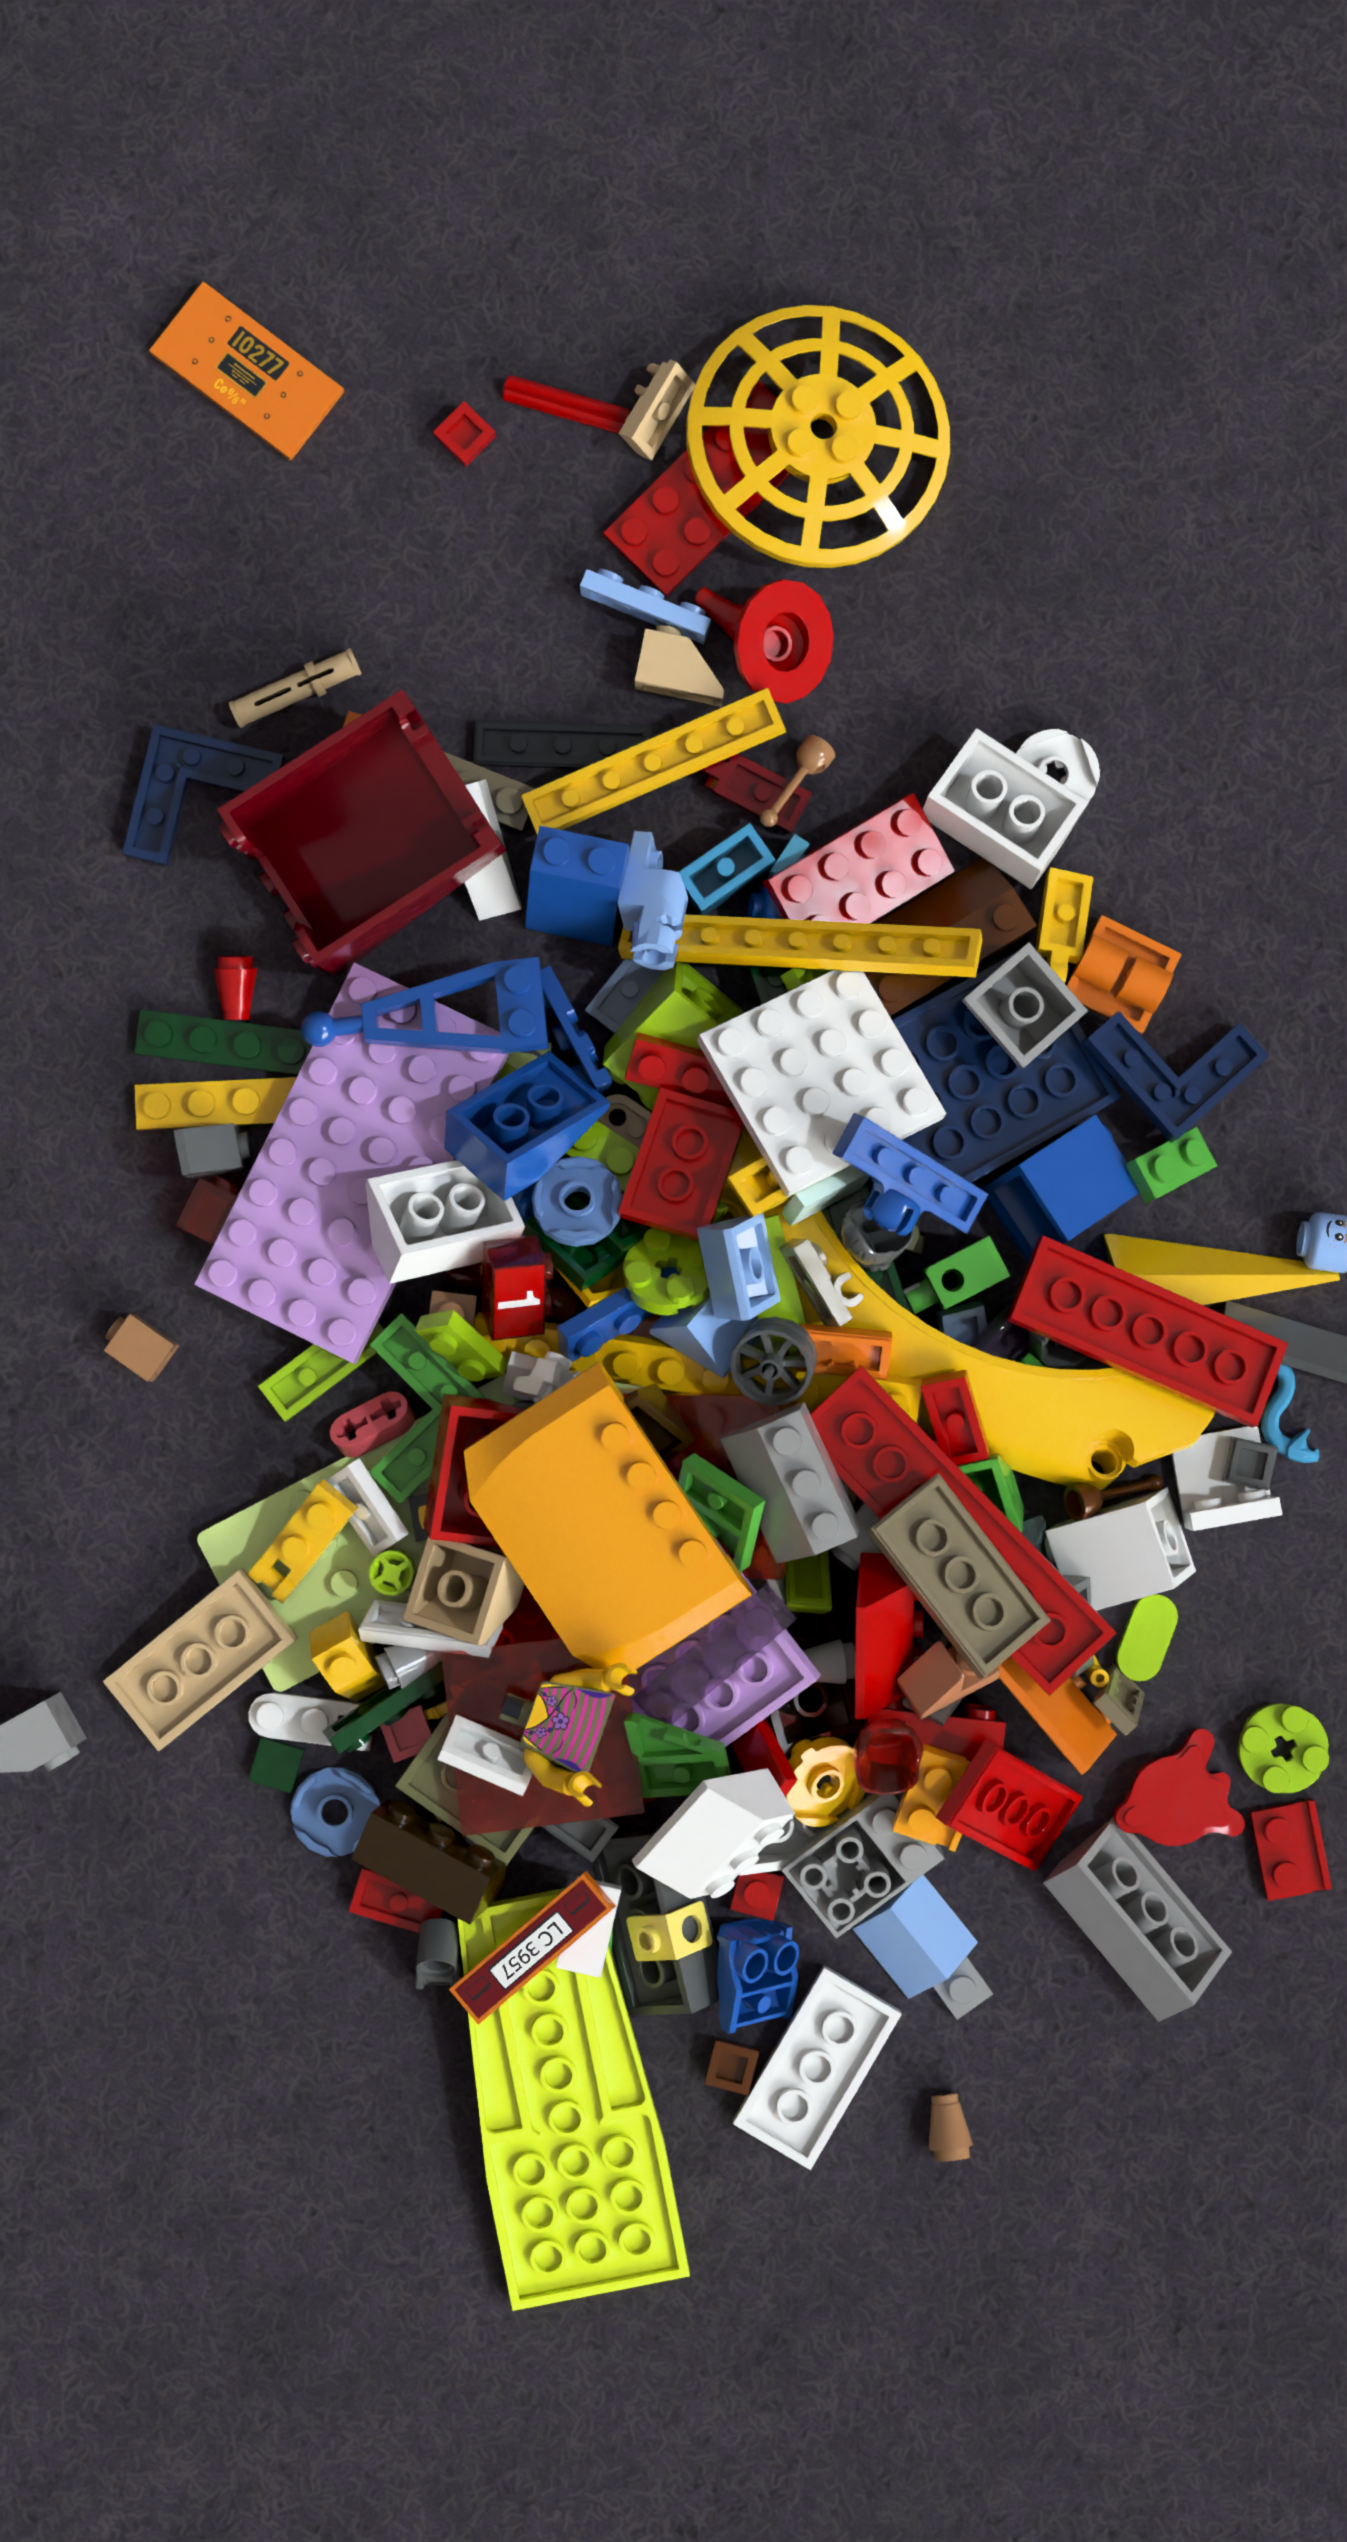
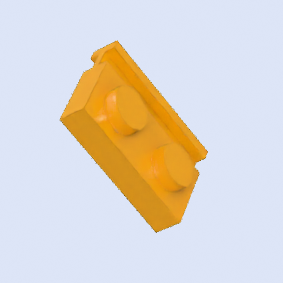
M923 1744L893 1819L892 1831L935 1846L938 1843L947 1846L949 1850L955 1852L962 1834L946 1826L935 1817L969 1766L970 1761H967L965 1757Z

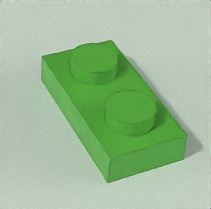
M1197 1127L1185 1132L1173 1143L1168 1141L1125 1164L1145 1204L1217 1166Z

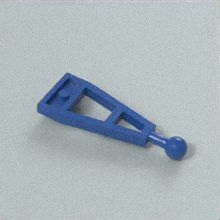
M539 957L492 962L361 1004L362 1015L333 1018L326 1012L314 1011L309 1013L301 1024L302 1037L308 1044L314 1047L327 1046L336 1036L364 1033V1039L367 1044L498 1054L549 1049ZM495 981L501 1036L438 1032L435 999ZM420 1004L423 1031L379 1028V1016Z

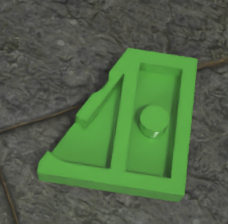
M693 1453L682 1462L678 1484L713 1537L716 1538L718 1536L734 1556L732 1561L741 1573L751 1563L765 1499Z
M628 1712L624 1724L642 1798L691 1795L703 1780L731 1775L724 1743L637 1712Z

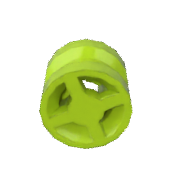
M391 1548L381 1552L373 1559L369 1567V1579L372 1586L384 1595L395 1596L403 1593L412 1585L416 1577L414 1559L401 1549Z

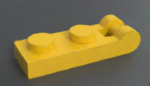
M323 1479L316 1485L247 1576L257 1584L262 1581L274 1591L272 1596L283 1604L353 1516L358 1507ZM278 1560L291 1569L286 1577L273 1568Z

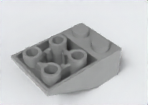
M886 1773L867 1787L862 1800L853 1810L847 1807L842 1813L836 1815L839 1821L823 1826L781 1868L782 1872L836 1939L945 1859L941 1844L936 1843L935 1846L892 1831V1822L903 1794Z

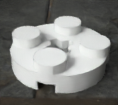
M1060 729L1044 730L1026 739L1016 753L1018 756L1044 773H1047L1046 765L1054 764L1057 770L1064 769L1066 776L1061 778L1060 783L1088 802L1090 801L1098 785L1100 769L1096 754L1083 739L1079 740L1074 735L1067 734V731Z

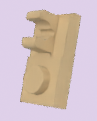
M669 360L668 363L662 362L661 365L649 364L646 370L653 379L648 387L636 386L635 393L640 398L627 416L619 432L620 436L637 454L651 461L696 385L681 366L673 360Z

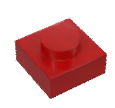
M465 401L433 431L434 438L465 468L497 437L496 431Z
M774 1872L738 1875L730 1910L773 1921L785 1878L784 1875Z

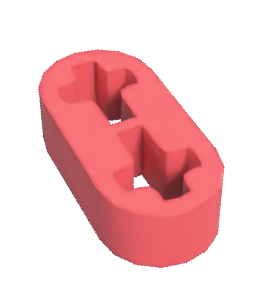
M391 1391L383 1393L339 1416L331 1425V1440L342 1455L351 1458L362 1456L406 1433L414 1423V1410L403 1394ZM396 1409L395 1413L397 1416L389 1420L388 1412ZM356 1429L355 1434L357 1437L349 1440V1432Z

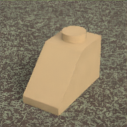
M658 625L656 630L645 629L635 677V689L722 707L724 689L691 639L682 636L681 630L670 626Z

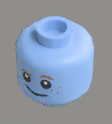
M1315 1212L1308 1222H1301L1297 1235L1296 1253L1297 1256L1303 1257L1307 1267L1314 1270L1337 1273L1347 1272L1346 1215Z

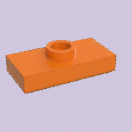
M800 1324L815 1343L818 1358L814 1373L849 1376L862 1365L874 1379L887 1380L892 1332ZM797 1349V1356H803L800 1350ZM796 1367L798 1372H806L807 1367Z

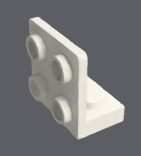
M1246 1426L1201 1434L1197 1442L1191 1447L1171 1454L1182 1517L1186 1529L1197 1531L1282 1515L1280 1498L1272 1496L1270 1489L1267 1491L1222 1480L1231 1438L1237 1437L1261 1443L1257 1426L1253 1428Z

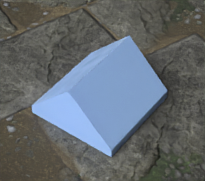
M763 1213L753 1218L750 1215H745L697 1228L713 1312L716 1318L738 1321L750 1320L781 1301Z
M709 1295L701 1305L692 1309L691 1304L686 1308L678 1309V1314L662 1315L650 1328V1334L724 1379L731 1371L732 1352L740 1336L749 1325L758 1321V1318L755 1316L750 1320L744 1321L716 1318ZM760 1335L753 1337L746 1343L749 1345H753L758 1340Z
M924 1875L852 1928L908 1999L947 1980L978 1943Z

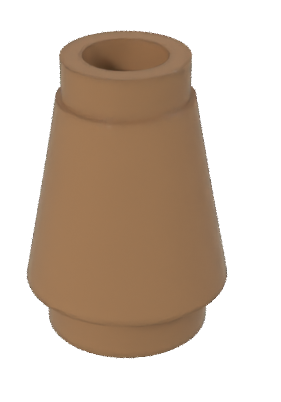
M958 2093L931 2096L929 2151H933L934 2161L944 2162L970 2158L969 2147L973 2146V2142L958 2100Z

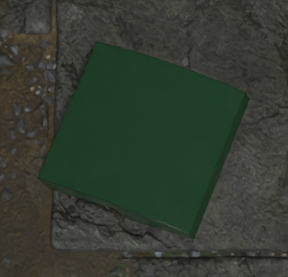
M573 1192L567 1196L564 1203L572 1210H582L588 1206L590 1198L583 1192ZM535 1216L524 1221L525 1228L522 1234L582 1292L624 1262L629 1249L643 1240L644 1234L651 1227L620 1218L615 1228L605 1238L595 1244L575 1247L560 1244L545 1235L536 1222Z

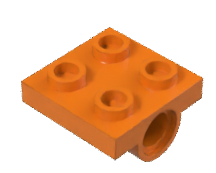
M1101 915L1085 945L1082 958L1076 964L1066 986L1087 1010L1107 1020L1120 1011L1139 1034L1142 1035L1171 983L1173 971L1182 954Z

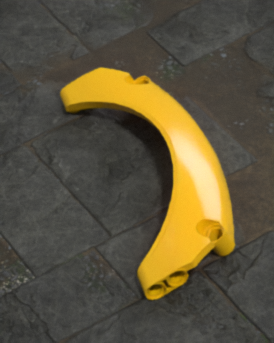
M746 1126L744 1127L729 1176L763 1157ZM727 1181L721 1201L728 1205V1210L720 1222L749 1215ZM788 1201L763 1213L764 1217L779 1214L786 1243L792 1239H809L810 1242L818 1244L828 1260V1265L825 1268L831 1277L840 1272L851 1274L852 1278L842 1284L841 1294L847 1298L851 1294L859 1292L862 1293L864 1298L858 1305L846 1307L852 1319L840 1327L892 1332L888 1375L922 1380L961 1370L967 1371L990 1448V1456L999 1454L1012 1470L1067 1487L1079 1483H1088L1102 1491L1120 1475L1126 1464L1134 1468L1191 1447L1197 1442L1201 1433L1216 1413L1114 1367L1097 1370H1072L1026 1365L990 1355L958 1342L927 1325L899 1305L881 1289L846 1251L821 1210L792 1226L788 1224L781 1214ZM795 1277L806 1323L824 1325ZM922 1393L917 1424L927 1434L936 1438ZM1091 1461L1097 1462L1102 1467L1104 1474L1097 1472L1092 1466Z

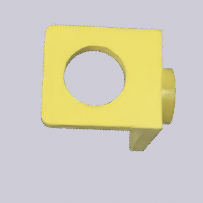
M695 1901L666 1914L633 1915L626 1919L637 1961L678 1960L712 1945L713 1942L702 1901ZM687 1916H692L698 1927L697 1936L692 1942H688L682 1933V1924Z

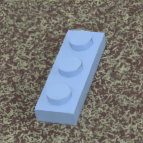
M586 569L580 584L581 596L653 625L677 628L682 631V636L689 637L691 640L704 645L710 631L711 618L705 616L706 612L702 608L688 602H681L680 606L663 600L664 594L648 586L641 585L639 589H635L622 583L623 578L611 571L599 569L595 573Z

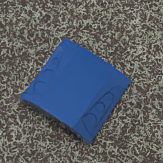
M747 1918L720 1925L717 1940L719 1941L717 1984L720 2005L718 2016L721 2030L731 2034L735 2033L738 2027L777 2017L784 2019L792 2018L798 1982L796 1963L799 1958V1947L796 1942L792 1941V1926L783 1922L758 1918Z

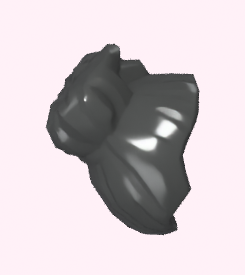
M866 1200L856 1202L848 1209L843 1218L840 1231L842 1242L858 1265L867 1268L871 1272L884 1271L910 1245L913 1240L914 1229L906 1236H900L895 1233L896 1231H888L874 1222V1215L871 1221L864 1216L863 1205Z

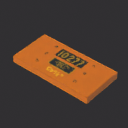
M204 281L149 350L153 357L290 461L345 392L342 386Z

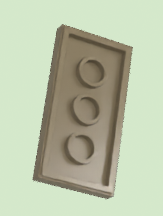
M939 1473L930 1477L866 1530L978 1679L985 1678L1051 1621Z

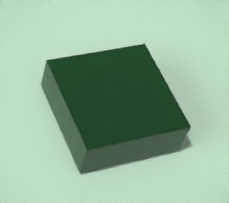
M262 1736L248 1781L292 1793L305 1748Z

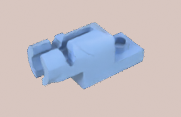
M634 831L618 900L619 911L625 931H632L631 951L634 952L633 960L637 964L653 970L671 969L674 967L679 946L675 944V941L679 940L683 933L682 927L688 904V895L680 873L663 869L662 851L656 850L652 832Z

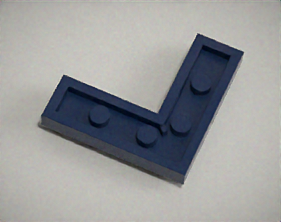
M153 724L122 854L126 857L168 866L189 781L243 793L283 767L285 756Z
M1120 1011L1116 1012L1082 1042L1170 1143L1180 1138L1269 1057L1244 1026L1238 1023L1177 1077Z

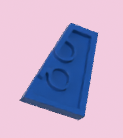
M551 966L542 969L545 1011L549 1009L556 1023L555 1026L550 1028L556 1044L561 1052L569 1049L577 1064L570 1069L600 1094L608 1091L612 1079L606 1067L599 1070L596 1064L598 1057L595 1053V1047L588 1034L583 1029L579 1030L576 1024L578 1018Z

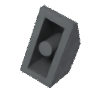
M234 1123L173 1131L183 1176L199 1180L247 1170L245 1159L252 1158L249 1136L247 1132L240 1133L239 1126Z

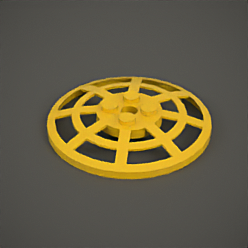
M803 305L778 309L756 317L735 330L716 348L704 365L691 395L686 419V446L691 471L701 495L715 516L736 537L756 551L782 562L803 567L835 568L858 564L883 554L902 542L921 523L936 501L946 476L950 455V426L945 402L934 377L921 357L901 337L881 323L857 312L833 306ZM798 317H822L821 338L796 340L781 345L772 351L767 349L753 335L759 329L781 320ZM840 321L852 323L877 334L895 346L905 357L886 368L879 360L866 351L849 343L839 341ZM736 346H739L755 364L741 380L733 398L732 406L704 407L706 393L715 372L726 356ZM813 351L820 352L819 374L808 375L798 380L780 362L796 354ZM839 355L859 362L876 376L859 388L847 380L837 377ZM916 371L923 379L934 404L938 423V440L914 433L911 408L899 382ZM764 373L782 390L772 410L745 408L752 388ZM887 390L891 394L898 410L901 430L876 425L875 415L870 403ZM815 420H825L832 426L834 435L828 439H820L812 433L810 424ZM702 426H729L732 451L744 478L726 494H723L716 484L707 463L702 440ZM744 427L768 429V439L773 454L757 467L752 461L746 446ZM874 444L899 449L892 470L881 484L878 483L865 465V461L870 455ZM912 452L935 458L934 472L925 493L914 509L902 519L888 496L903 478L911 460ZM783 469H786L793 476L809 482L806 503L785 495L773 487L769 481ZM850 476L865 495L847 504L824 506L827 484L843 481ZM757 492L763 499L779 510L795 517L803 518L801 546L786 543L764 533L747 521L736 509ZM874 508L888 530L881 536L856 546L819 549L822 521L832 522L850 519Z

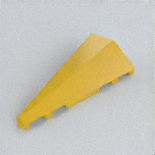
M1117 1234L1103 1235L1108 1264L1201 1305L1340 1280L1337 1272L1314 1270L1307 1267L1304 1261Z

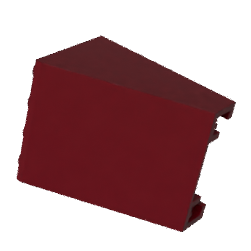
M403 689L217 809L224 820L218 827L232 848L236 847L241 854L245 853L249 859L255 857L259 860L265 870L259 874L265 887L273 897L280 893L288 906V909L283 911V914L298 936L291 942L306 964L310 963L313 968L317 967L320 972L326 970L335 976L350 968L354 962L357 963L507 851Z

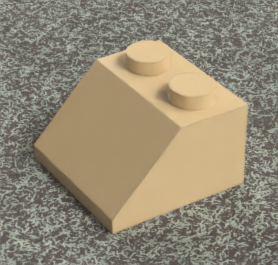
M428 1536L402 1620L477 1646H483L518 1607L525 1584L504 1554L474 1544L433 1540Z

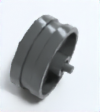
M780 1317L762 1318L749 1325L740 1336L732 1352L730 1368L735 1384L745 1396L754 1402L768 1406L786 1405L801 1397L809 1386L815 1372L818 1356L814 1341L803 1327L792 1320ZM770 1334L784 1337L786 1340L783 1343H773ZM760 1335L765 1351L746 1342ZM792 1344H795L803 1356H789L788 1349ZM742 1354L756 1359L760 1363L746 1369ZM787 1367H807L802 1381H799ZM760 1374L763 1379L767 1380L766 1385L754 1379L753 1376ZM780 1376L790 1387L774 1388L775 1380Z

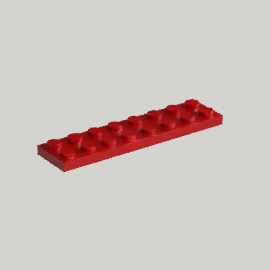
M862 1365L810 1412L838 1476L879 1519L930 1477L937 1473L941 1475L1051 1620L1010 1655L1049 1696L1117 1634L1108 1622Z

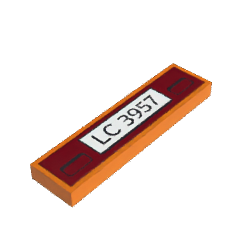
M585 1871L449 1990L479 2025L613 1910L616 1905L591 1875Z

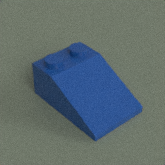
M548 1051L447 1110L444 1149L497 1196L506 1201L537 1182L609 1109L610 1101L553 1053Z

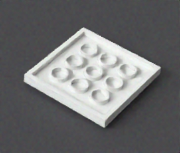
M832 970L700 1034L697 1039L700 1048L786 1198L851 1166L833 1155L832 1152L853 1113L866 1117L901 1140L942 1120L947 1114L863 971Z

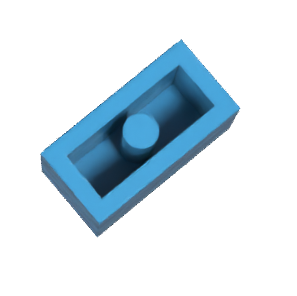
M749 823L678 873H680L688 900L698 915H707L769 872L774 866L776 859L751 823Z

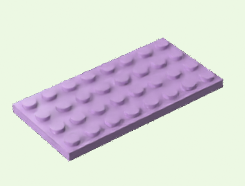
M354 962L329 1014L333 1018L362 1015V1003L409 988ZM435 1001L438 1032L501 1036L499 1031ZM420 1004L379 1016V1028L423 1031ZM364 1033L336 1036L327 1046H312L194 1285L351 1363L357 1364L397 1283L389 1284L372 1247L366 1181L374 1177L457 1160L444 1149L446 1111L495 1083L510 1053L498 1054L367 1044L364 1039Z

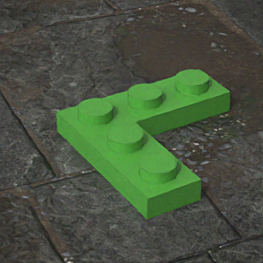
M403 1313L370 1344L432 1408L369 1471V1474L399 1504H402L431 1475L444 1394L487 1399L469 1380L463 1378L458 1373V1369L441 1354L431 1349L429 1343L415 1331L416 1326Z

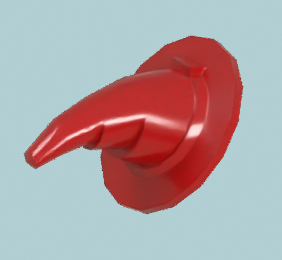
M779 579L762 585L745 604L738 605L706 587H702L697 592L694 601L734 642L733 648L737 669L751 691L757 693L768 688L774 702L790 703L806 697L821 682L831 661L834 634L827 607L820 595L805 583Z

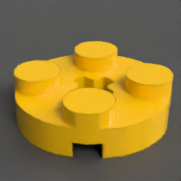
M824 1737L814 1741L802 1740L793 1747L791 1758L788 1762L798 1781L787 1794L786 1799L795 1812L794 1816L801 1823L812 1827L831 1825L839 1821L836 1815L842 1813L847 1807L853 1810L860 1803L867 1789L869 1773L867 1766L862 1762L860 1754L847 1741L835 1737ZM825 1775H829L832 1778L830 1783H823L821 1789L818 1790L816 1786L818 1781Z

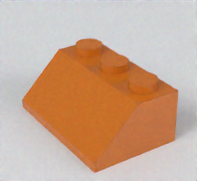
M1009 1656L998 1666L1000 1670L999 1679L1068 1762L1083 1775L1116 1737V1732L1109 1725L1111 1721L1093 1703H1090L1080 1691L1086 1683L1079 1675L1070 1676L1049 1696Z

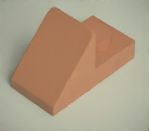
M939 1641L897 1678L896 1683L921 1720L997 1680L1000 1670L996 1667L985 1678L978 1679L954 1646L946 1649L944 1644Z

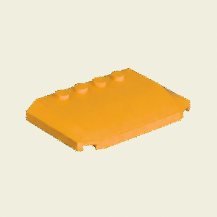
M599 1361L464 1450L470 1503L572 1656L593 1668L610 1669L616 1663H623L636 1670L751 1596L753 1591L728 1553L725 1554L624 1403L625 1398Z

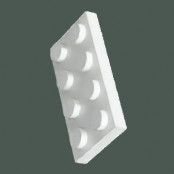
M823 1965L751 2087L749 2094L734 2116L733 2124L811 2170L902 2015L901 2010Z

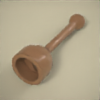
M808 735L800 744L796 753L799 770L772 807L761 813L760 821L764 826L772 827L777 823L778 812L806 774H820L831 764L835 758V752L824 739L815 735Z

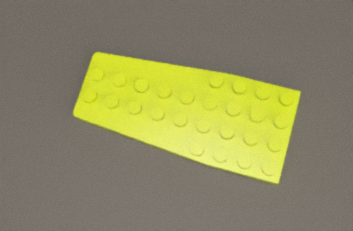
M565 1888L495 1901L470 1925L458 1919L464 1976ZM609 1945L601 1978L556 1968L557 1957L479 2025L468 2013L486 2179L512 2311L690 2276L665 2142Z

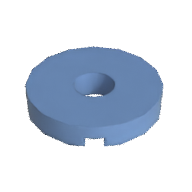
M576 1156L558 1160L535 1182L532 1205L535 1220L545 1235L560 1244L579 1247L595 1244L612 1232L620 1220L618 1211L623 1197L620 1182L615 1175L613 1176L605 1168V1165L596 1159ZM573 1192H583L590 1198V1203L582 1210H572L565 1205V1199Z
M326 1767L311 1773L298 1786L291 1802L292 1823L297 1838L309 1850L326 1857L344 1856L353 1853L371 1812L380 1806L373 1785L361 1773L346 1767ZM337 1799L346 1805L348 1816L343 1823L331 1824L324 1818L323 1806L327 1801Z

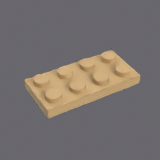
M242 1568L103 1682L159 1752L295 1642L298 1637Z

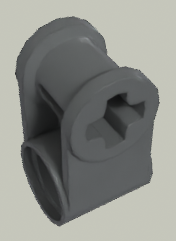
M441 1918L425 1920L419 1926L416 1989L423 1990L425 1985L453 1986L463 1977L458 1924Z

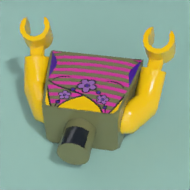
M616 1663L610 1669L584 1668L554 1675L549 1682H541L534 1702L510 1693L507 1694L499 1719L525 1728L518 1749L523 1752L524 1763L542 1786L568 1796L572 1795L583 1806L589 1807L592 1805L593 1802L583 1794V1791L591 1785H595L598 1788L602 1787L601 1783L589 1771L616 1694L610 1693V1691L615 1690L624 1696H631L635 1689L627 1685H621V1682L627 1674L636 1675L637 1671L623 1663Z

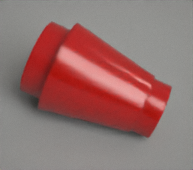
M217 956V967H214L213 970L221 1010L223 1011V1019H250L258 970L257 967H253V956Z

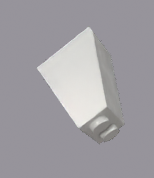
M1168 1487L1103 1508L1093 1517L1081 1521L1070 1519L1058 1523L1045 1531L1047 1535L1045 1539L1046 1553L1049 1560L1053 1564L1056 1563L1058 1571L1062 1575L1090 1577L1091 1606L1096 1611L1175 1589L1196 1572Z

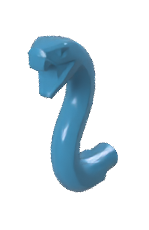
M1281 1364L1276 1376L1278 1388L1266 1404L1261 1417V1430L1264 1439L1268 1445L1278 1447L1277 1452L1283 1454L1289 1460L1299 1463L1317 1462L1319 1459V1449L1315 1448L1311 1451L1306 1443V1438L1310 1433L1309 1428L1292 1438L1283 1435L1279 1429V1418L1291 1402L1295 1391V1376L1292 1368Z

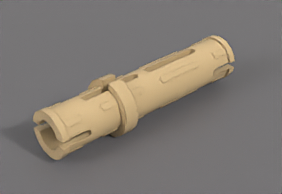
M351 648L315 665L313 661L304 664V670L271 683L235 701L228 702L238 726L243 728L255 720L280 711L316 693L318 697L327 694V688L356 675H361V670ZM334 670L332 673H330V674H328V675H325V676H323V677H321V678L315 679V680L311 681L310 683L305 684V685L299 687L301 684H303V683H305V682H308V681H310V680H312V679H314V678H317V677H319V676H321V675H323V674H326V673H328V672ZM291 689L290 692L257 706L258 703Z

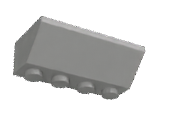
M1114 1816L1063 1858L1043 1882L1158 2022L1194 2006L1232 1953L1136 1835L1124 1832L1116 1826Z

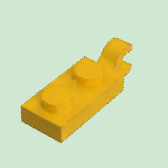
M1050 867L1045 877L1035 950L1041 956L1047 957V964L1065 983L1068 962L1078 964L1083 955L1093 877Z

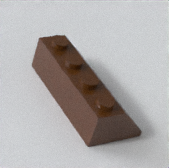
M984 858L976 861L876 923L981 929L983 940L978 965L1026 936L1037 926L1011 884ZM864 972L891 1019L958 978V976Z

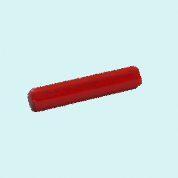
M513 375L507 377L502 391L503 399L507 402L619 434L627 416L631 412L627 408Z

